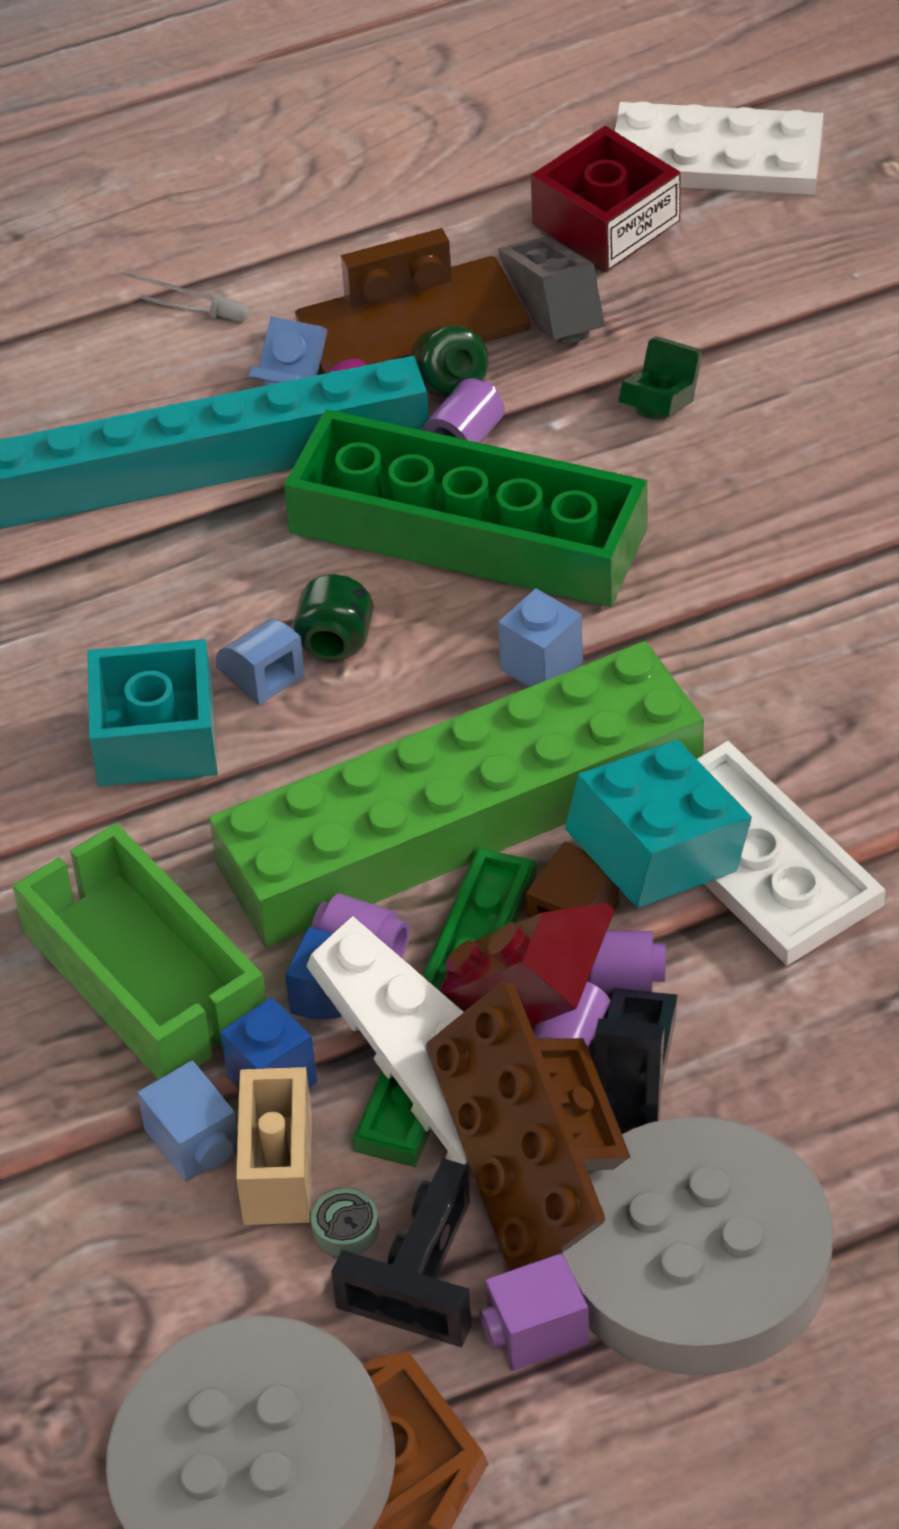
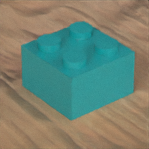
M206 639L87 650L89 739L98 787L218 775L213 684Z
M677 739L579 773L565 830L638 909L737 872L752 816Z

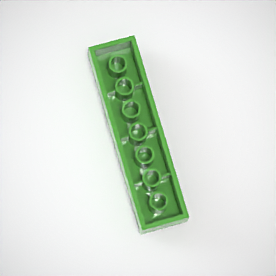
M645 640L210 815L209 822L216 865L265 947L268 948L306 932L309 927H312L314 915L320 904L324 901L330 902L338 893L374 904L470 864L477 847L499 852L566 824L579 773L677 739L696 759L703 756L704 718Z

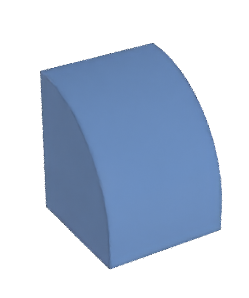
M269 619L220 649L216 656V667L252 700L261 705L305 677L301 636L285 623L276 619Z

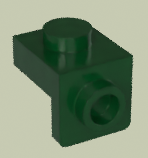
M653 337L648 341L643 369L622 381L618 402L636 407V413L646 418L661 420L672 416L693 402L702 351L698 348L662 337Z

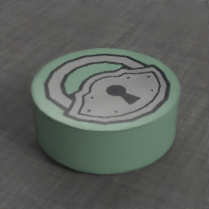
M341 1188L330 1191L319 1198L312 1209L311 1224L314 1240L320 1249L330 1255L338 1257L341 1250L359 1255L368 1250L377 1239L379 1222L376 1205L367 1194L359 1190Z

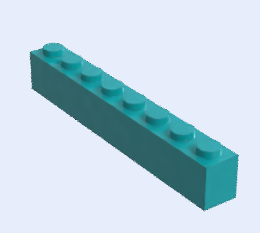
M410 356L387 360L380 363L0 439V529L293 469L325 409L423 430L424 424L429 419L428 399L415 357Z

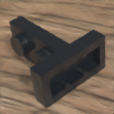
M614 988L607 1019L598 1018L595 1031L594 1066L621 1134L645 1124L660 1121L661 1092L677 1016V994Z
M442 1158L432 1181H422L413 1202L412 1218L414 1220L407 1235L399 1233L395 1237L389 1251L387 1263L341 1250L331 1271L337 1309L461 1348L463 1347L472 1327L469 1289L436 1279L470 1205L468 1165Z

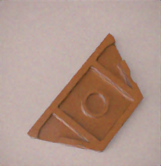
M409 1351L375 1357L372 1361L362 1365L379 1393L390 1418L395 1441V1468L388 1499L373 1529H451L489 1465L485 1454Z

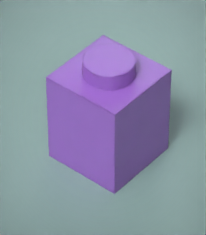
M563 1253L486 1279L487 1308L479 1310L481 1326L491 1349L503 1348L512 1371L589 1345L588 1306Z

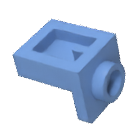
M270 317L260 366H250L248 377L264 383L263 386L318 375L327 329L322 326Z

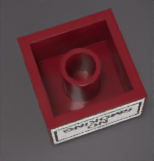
M603 126L530 175L532 224L605 271H608L680 221L681 171L607 126Z

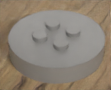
M679 1117L664 1119L645 1124L622 1134L631 1157L615 1169L588 1171L603 1209L605 1222L568 1250L563 1251L564 1258L588 1306L589 1329L608 1347L630 1360L656 1370L687 1375H712L747 1368L772 1357L790 1345L804 1332L819 1311L827 1293L831 1274L832 1216L824 1190L810 1168L795 1152L772 1136L753 1127L719 1118Z
M276 1316L242 1317L205 1327L185 1337L157 1357L144 1370L124 1398L110 1432L106 1458L107 1485L114 1510L124 1529H373L383 1511L391 1489L395 1468V1441L388 1412L370 1376L358 1358L337 1338L313 1325L290 1318Z

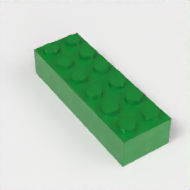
M325 409L284 483L289 533L529 589L536 588L542 592L611 608L648 529L647 480L329 409Z

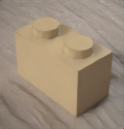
M306 1067L240 1070L236 1181L244 1225L310 1223L312 1110Z

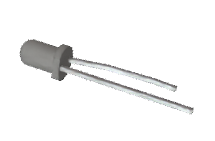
M130 272L125 273V276L212 300L210 309L187 307L141 294L140 298L186 311L207 312L214 319L222 317L236 322H243L248 318L249 308L245 303L225 298V295L222 293H218L214 297Z

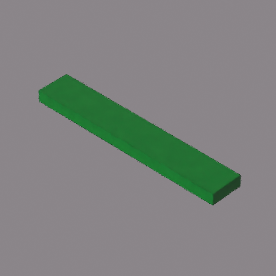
M477 847L423 973V977L439 991L441 990L448 973L446 970L447 960L460 944L468 940L475 941L497 932L508 923H517L527 899L526 892L534 883L537 875L535 860ZM383 1071L380 1073L353 1136L354 1152L416 1168L431 1129L427 1132L411 1111L412 1101L394 1077L388 1079Z

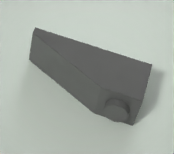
M549 236L498 248L499 256L538 329L553 340L558 339L559 343H574L587 339L590 336V330L605 327L595 268L592 262Z

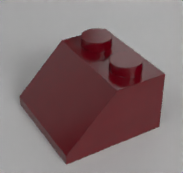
M607 903L542 912L516 924L513 922L508 923L497 932L478 940L465 941L452 952L447 960L446 970L448 973L440 992L465 1012L500 982H512L515 984L531 1026L577 1009L615 910Z

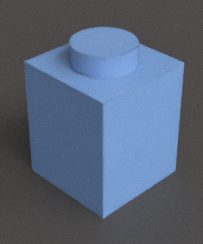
M536 588L498 622L501 671L528 687L576 669L583 663L582 614Z
M193 1060L137 1092L145 1132L185 1182L205 1170L209 1171L220 1167L232 1154L237 1152L238 1128L235 1111Z

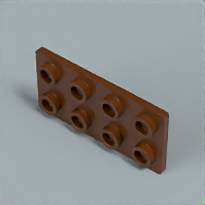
M443 228L341 255L344 296L298 308L295 311L296 322L322 326L327 329L319 366L322 374L328 373L336 364L350 359H360L365 361L367 365L387 360L410 357L412 346L419 336L434 327L449 325L466 327L481 337L483 342L530 329V317L497 258L489 256L451 267L450 242Z
M500 982L430 1039L426 1044V1050L508 1269L512 1271L563 1253V1251L568 1250L605 1222V1215L588 1171L615 1169L631 1156L584 1038L536 1039L515 984L512 982Z

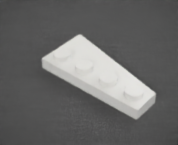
M352 916L311 954L306 967L353 1031H361L376 1052L374 1060L388 1079L394 1077L412 1101L411 1111L427 1132L432 1129L448 1151L445 1158L469 1166L426 1050L427 1042L460 1016L463 1011Z

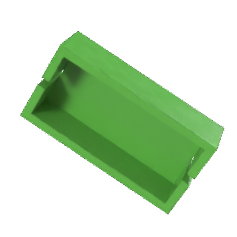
M117 823L70 850L78 894L81 899L74 903L67 864L60 857L13 884L23 933L158 1080L192 1060L197 1066H200L213 1057L211 1045L217 1043L223 1050L220 1031L267 1000L263 973Z

